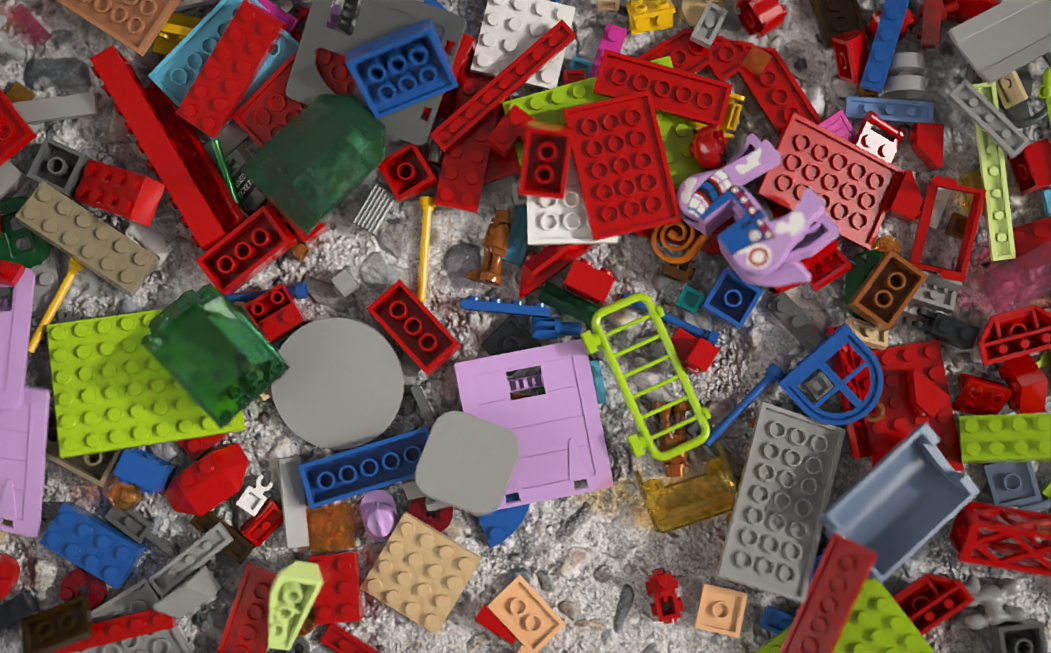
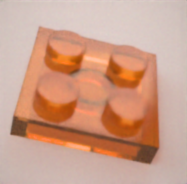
M351 503L306 509L311 553L356 548Z

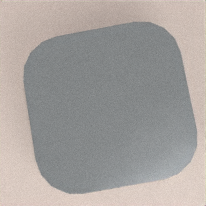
M459 411L444 413L433 425L417 465L415 474L417 486L423 495L430 499L432 498L472 513L475 516L482 517L483 515L491 514L502 504L516 463L519 460L520 446L518 439L507 428Z

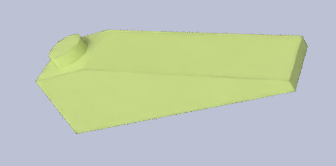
M296 561L278 574L270 591L268 648L291 649L323 583L318 564Z

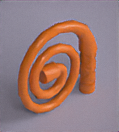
M678 222L664 225L660 232V239L665 248L671 251H682L692 244L695 238V229L689 226L691 230L688 241L684 245L677 247L667 243L665 233L670 227L674 225L682 228L681 236H678V233L673 229L666 236L673 241H682L687 235L685 224ZM660 227L654 228L651 244L654 252L662 260L671 264H683L697 256L701 247H703L712 233L707 236L702 233L686 254L677 258L666 256L659 250L656 235Z

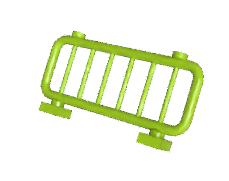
M638 292L598 309L592 316L591 321L594 333L591 334L589 330L580 334V337L588 355L599 351L597 346H601L640 433V436H637L636 433L625 436L634 457L638 458L645 455L643 449L647 448L651 457L659 461H665L706 442L710 434L707 420L711 418V415L706 406L701 408L661 320L665 316L663 308L660 304L655 306L650 296ZM638 301L645 304L649 314L604 333L600 324L602 317ZM648 318L652 319L658 334L613 354L606 337ZM658 338L661 339L667 355L622 374L616 357ZM666 359H670L677 375L632 395L625 378ZM679 379L686 394L685 396L641 415L634 400L635 398ZM688 399L695 416L650 436L643 419ZM698 421L701 427V434L698 437L665 452H660L656 449L653 439L690 422Z

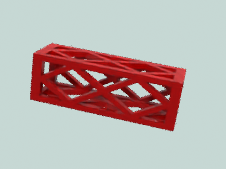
M969 501L956 514L949 538L959 561L1051 577V562L1046 559H1051V543L1042 545L1035 539L1051 540V514ZM996 515H999L1001 518H1003V519H1004L1007 523H1009V524H1006V523H1004V522H1001V521H999V520H997V519H994V518H992V517H993V516H996ZM980 529L991 530L995 532L985 535L980 531ZM1020 535H1021V536H1024L1027 540H1029V541H1030L1033 545H1035L1036 547H1032V546H1031L1030 544H1028L1024 539H1022V538L1020 537ZM1010 538H1013V539H1014L1015 541H1017L1019 544L1008 543V542H1002V541L1007 540V539H1010ZM987 548L993 549L1007 556L998 558Z

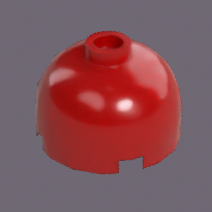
M720 124L709 125L699 129L694 135L693 143L689 145L691 157L695 156L696 162L703 168L720 169L726 166L727 160L722 161V155L727 154L723 129L718 130L721 126Z

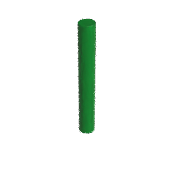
M219 139L211 141L210 143L222 179L236 204H239L240 202Z

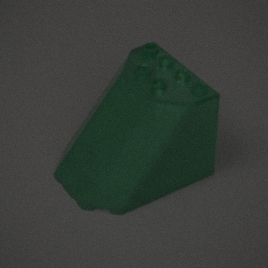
M321 94L256 151L242 166L240 171L308 235L329 219L386 159L385 125L380 120L378 121L373 113L364 104L362 105L353 94Z
M212 284L204 285L197 292L193 289L185 291L176 301L172 302L151 320L148 326L150 332L141 341V344L220 429L230 424L236 415L248 408L253 400L260 394L265 393L270 385L277 379L282 378L286 371L291 368L248 315Z

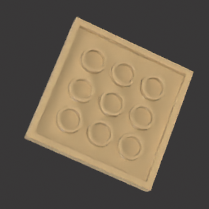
M405 512L360 589L437 635L482 557L408 512Z

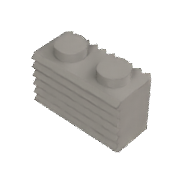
M374 184L352 222L377 237L379 233L383 234L388 226L386 221L389 215L396 213L399 207L398 201L392 193Z

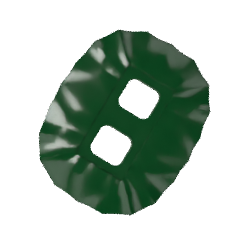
M19 196L9 198L0 202V260L22 264L24 268L31 269L34 266L41 265L50 256L53 245L26 227L12 230L10 220L16 218V214L30 197ZM29 237L31 247L19 251L16 241Z
M865 250L853 257L850 261L852 269L847 271L846 305L867 278L869 271L875 267L886 252ZM848 308V311L854 318L866 321Z

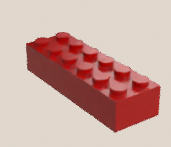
M243 0L175 114L210 137H219L288 24L252 0Z

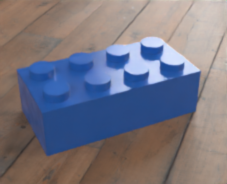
M73 502L61 505L39 542L115 588L126 584L148 547L143 543H137L123 531Z

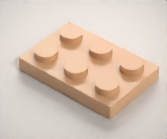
M520 574L487 605L532 653H537L566 625L563 619Z

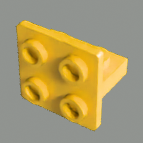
M629 0L624 2L628 11L631 35L674 27L673 13H675V7L671 0Z
M172 13L155 38L153 52L167 56L203 19Z

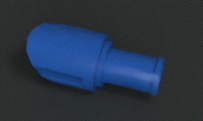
M558 317L531 318L532 339H558L561 335L580 336V322H561Z

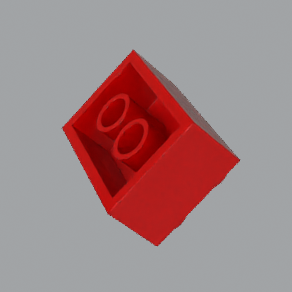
M527 121L518 187L519 194L564 199L573 138L572 126Z
M358 550L320 553L310 556V563L318 564L323 581L313 602L315 625L361 621L364 617L362 589H360L361 578Z

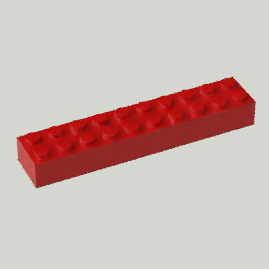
M112 45L90 58L94 65L91 69L95 76L103 81L104 85L102 88L109 98L112 97L116 102L113 104L115 110L120 116L123 115L127 121L124 123L125 127L131 135L134 134L138 141L135 143L141 153H145L149 158L146 162L153 172L156 171L159 175L158 182L166 185L164 191L167 190L171 195L168 199L174 209H178L181 212L180 220L186 228H190L194 234L191 236L193 242L197 247H201L203 251L208 250L229 233L224 229L128 59Z

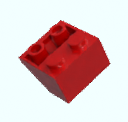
M283 283L243 305L263 340L269 345L276 343L309 323Z

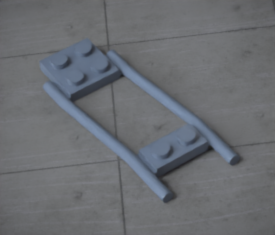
M1031 462L983 465L994 505L1009 507L1019 504V509L1034 512L1051 508V499L1042 501Z

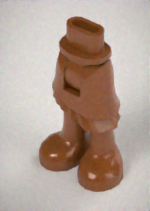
M497 210L496 217L491 219L493 223L489 224L483 238L484 256L479 270H469L466 274L467 279L486 285L500 286L502 257L506 258V251L508 252V240L512 223L509 221L510 211Z
M682 401L673 406L675 424L684 421L686 411L692 409L689 401ZM652 402V408L654 410L669 402ZM671 407L658 412L661 430H657V432L671 427ZM685 425L675 429V433L669 432L658 437L661 452H665L688 441L689 437H686ZM688 451L663 461V467H666V477H684V467H686L684 462L687 460Z

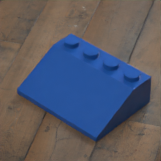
M430 17L347 51L346 64L376 119L458 87L451 65Z

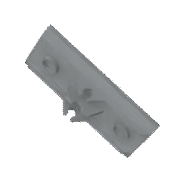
M1006 0L950 29L948 34L953 44L980 78L991 84L1051 51V0Z

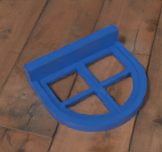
M844 322L792 367L778 381V384L811 418L825 424L844 425L863 418L874 408L882 392L883 374L874 353L853 332L851 327ZM846 343H849L863 358L864 362L841 380L826 364V361ZM868 366L871 384L866 398L861 401L846 383ZM817 368H820L836 386L813 404L797 386ZM838 390L855 406V408L841 413L827 412L818 408Z

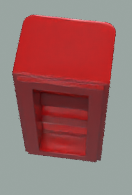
M484 603L475 617V622L510 644H514L516 640L514 634Z

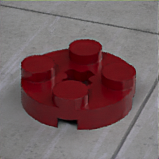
M425 496L412 500L409 506V514L442 532L451 523L454 507L437 509L435 512L436 517L434 518L431 515L427 516L426 512L428 510L426 508Z
M77 568L65 576L59 595L60 599L65 603L82 596L79 587L87 584L89 594L86 595L90 598L91 610H93L105 601L108 587H106L105 581L83 568Z

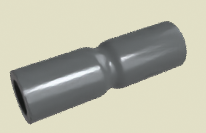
M435 118L433 131L446 119ZM432 140L430 142L427 162L440 164L442 150Z

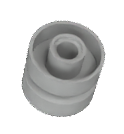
M916 52L894 53L882 93L878 92V98L911 100L924 96L926 94V79L918 75L925 72V56Z

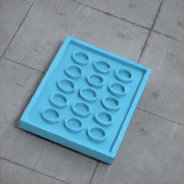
M221 0L148 75L178 107L181 105L243 0ZM252 0L253 2L267 10L258 0ZM286 29L236 111L298 49L299 43ZM204 133L210 140L213 139L212 137Z

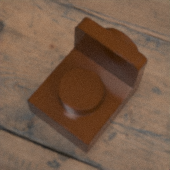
M690 260L685 271H682V267L677 264H665L660 275L685 284L687 280H692L695 274L694 261Z

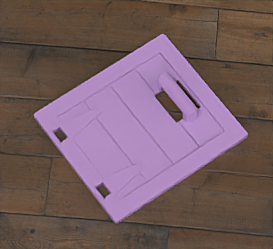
M581 339L454 364L463 412L507 428L514 433L519 442V460L516 463L505 495L518 492L520 500L506 502V496L504 495L502 504L496 510L612 488L614 486L589 357ZM535 366L541 367L542 373L509 380L506 378V372ZM545 387L546 394L511 400L510 393ZM586 479L587 487L574 489L573 481Z
M24 386L22 405L15 410L0 411V531L37 537L40 534L49 390ZM3 519L13 520V526L3 525Z

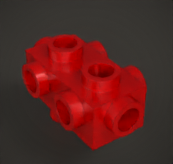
M924 0V4L919 5V17H923L922 26H918L917 40H921V49H935V45L940 44L942 22L947 21V13L960 8L957 0L945 5L943 0Z
M665 568L652 570V575H647L649 581H645L647 594H652L654 603L650 604L652 616H657L658 621H663L664 624L674 623L677 621L676 618L681 617L680 611L684 610L681 597L676 596L675 589L679 588L676 575H672L670 571H665ZM664 602H669V609L664 610L662 608V604Z

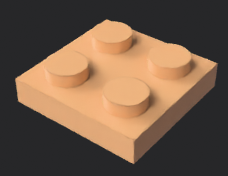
M703 583L694 627L739 638L748 593Z

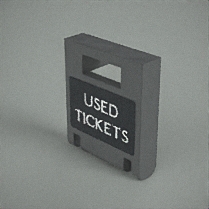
M242 146L235 149L226 163L240 202L239 205L246 213L251 214L268 196V192L273 189V185L246 147ZM237 162L239 166L237 168H232Z

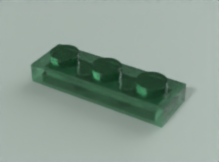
M548 281L537 299L591 326L592 316L601 308Z

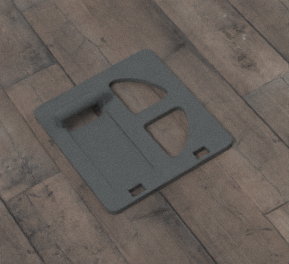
M313 0L286 86L287 96L293 100L415 145L425 144L429 138L443 93L376 119L357 84L349 101L342 99L327 85L317 66L316 51L322 47L347 56V51L430 17L443 48H445L447 39L454 41L450 55L446 54L452 68L466 28L465 19L460 15L419 0H361L362 5L353 33L349 36L348 33L359 0L344 1L337 26L334 29L326 26L333 0ZM425 107L432 108L428 122L421 119Z

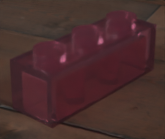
M21 3L11 11L14 15L13 19L18 24L21 23L23 25L22 29L26 33L30 32L31 38L36 43L39 42L43 45L52 37L46 28Z

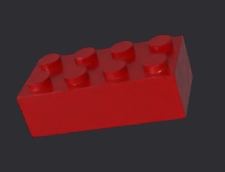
M89 159L84 168L81 181L76 188L73 200L149 227L166 185L147 176Z
M262 206L198 257L196 262L221 296L230 295L283 255L298 241L272 207Z
M400 279L366 308L428 377L461 348L460 343Z

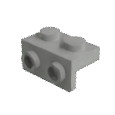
M920 270L928 277L910 302L951 314L954 311L957 291L962 287V282L944 279L932 271Z

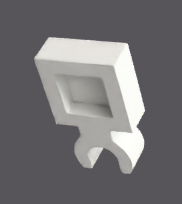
M263 475L257 478L255 489L248 486L236 503L237 506L254 517L268 499L263 493L271 490L274 484L271 481L268 486L263 487L261 485V481L264 478Z

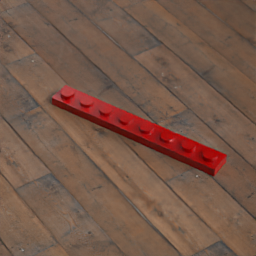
M563 19L559 21L429 135L432 140L445 153L574 41L577 35Z
M152 81L145 89L147 95L227 233H230L246 220L191 124L175 114L179 107Z

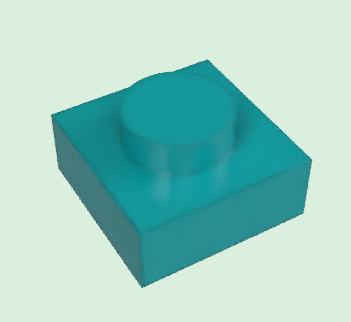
M684 285L675 305L695 315L705 294Z

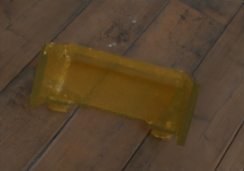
M721 443L716 444L720 457H714L706 463V473L664 486L663 482L658 479H649L643 482L639 470L634 471L643 501L658 533H668L733 510L738 492Z

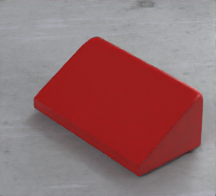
M269 497L256 516H251L240 527L242 535L259 547L283 523L282 507L272 497Z

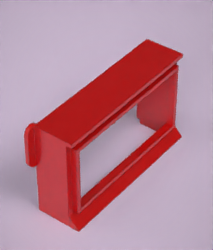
M935 176L932 180H928L909 263L919 269L938 272L944 279L964 281L987 190L958 185L957 180L941 176ZM938 187L973 194L955 270L920 263Z

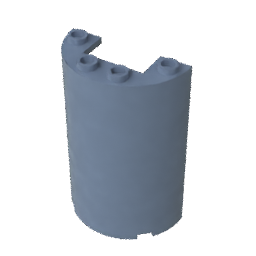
M920 423L820 515V521L826 528L824 533L829 539H831L834 532H838L878 553L867 577L870 581L875 579L880 583L884 582L980 492L967 474L955 471L935 446L940 439L927 423Z

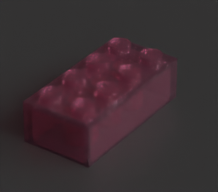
M1051 238L1016 256L1015 259H1010L975 278L995 314L1018 309L1051 292Z

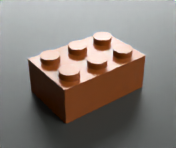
M890 250L883 254L846 306L881 332L888 331L928 276L893 250Z

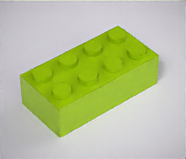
M1051 413L959 416L958 418L961 464L1051 462Z

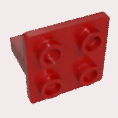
M836 239L812 257L799 261L811 275V280L807 284L814 292H817L852 269V264L838 249Z
M961 372L958 377V396L952 403V408L975 415H998L1013 394L1011 388L1004 387L1003 383Z

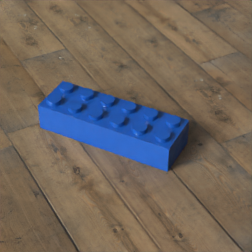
M429 426L298 465L310 509L415 478L417 465L431 433Z

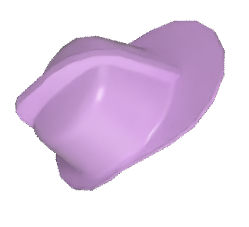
M375 489L366 493L362 498L360 504L361 516L365 530L370 538L378 542H388L400 519L393 497L387 491Z

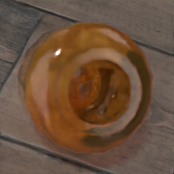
M119 481L110 488L108 494L111 505L116 509L124 511L136 508L142 499V491L134 483L127 485Z

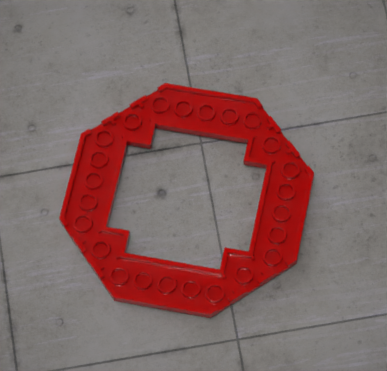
M685 28L637 57L646 61H652L670 56L675 69L693 74L708 67L715 79L722 82L738 73L779 138L790 113L794 112L815 124L822 122L775 48L760 47L754 45V43L741 40L734 41L716 35L710 49H707L690 41L694 30ZM766 199L774 220L781 219L791 213ZM734 215L711 232L712 235L701 247L700 251L723 256L720 252L718 236L736 223ZM681 219V222L686 226V237L682 241H673L666 235L671 229L676 231L678 236L682 235V228L674 225L665 233L667 243L681 246L688 241L691 229L683 219ZM661 226L658 230L656 241L661 242L660 232L664 226ZM654 228L635 233L639 237L651 239ZM695 229V238L688 248L695 244V241L702 234L700 231Z

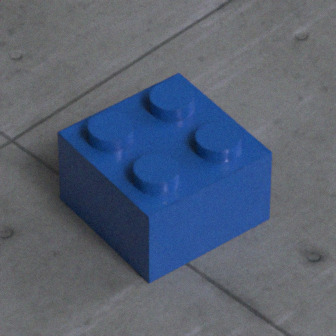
M725 268L719 274L699 308L737 331L742 328L764 291L757 286L745 283L737 274Z
M139 448L124 449L113 474L119 476L118 480L127 485L134 483L140 486V491L152 494V492L158 493L166 490L178 466Z

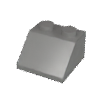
M205 566L174 587L153 608L156 611L179 619L186 614L192 616L201 609L199 605L202 603L208 605L217 598L215 594L222 587Z

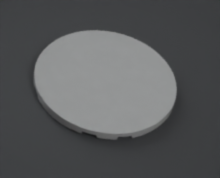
M346 317L318 319L296 330L288 337L278 351L271 373L273 400L285 424L305 441L328 449L355 448L374 440L382 434L396 417L404 394L402 365L395 349L392 348L379 331L370 325Z

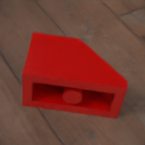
M916 123L908 132V141L911 142L910 149L931 171H937L943 167L944 124Z
M904 171L886 214L905 223L917 220L922 212V207L920 206L923 199L912 171Z
M917 368L907 371L909 403L914 407L913 411L921 418H934L951 397Z

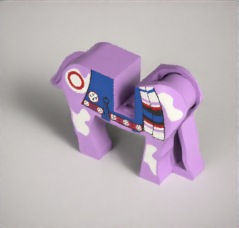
M752 133L747 137L742 150L733 156L725 167L692 175L681 183L676 195L680 215L686 224L706 236L734 215L736 223L718 236L720 252L745 283L768 287L808 283L811 280V275L799 261L812 257L839 236V227L825 213V203L810 187L804 191L801 201L791 213L781 219L769 222L760 205L744 187L748 182L780 165L781 155L767 139L761 142ZM818 219V221L812 227H810L811 224Z

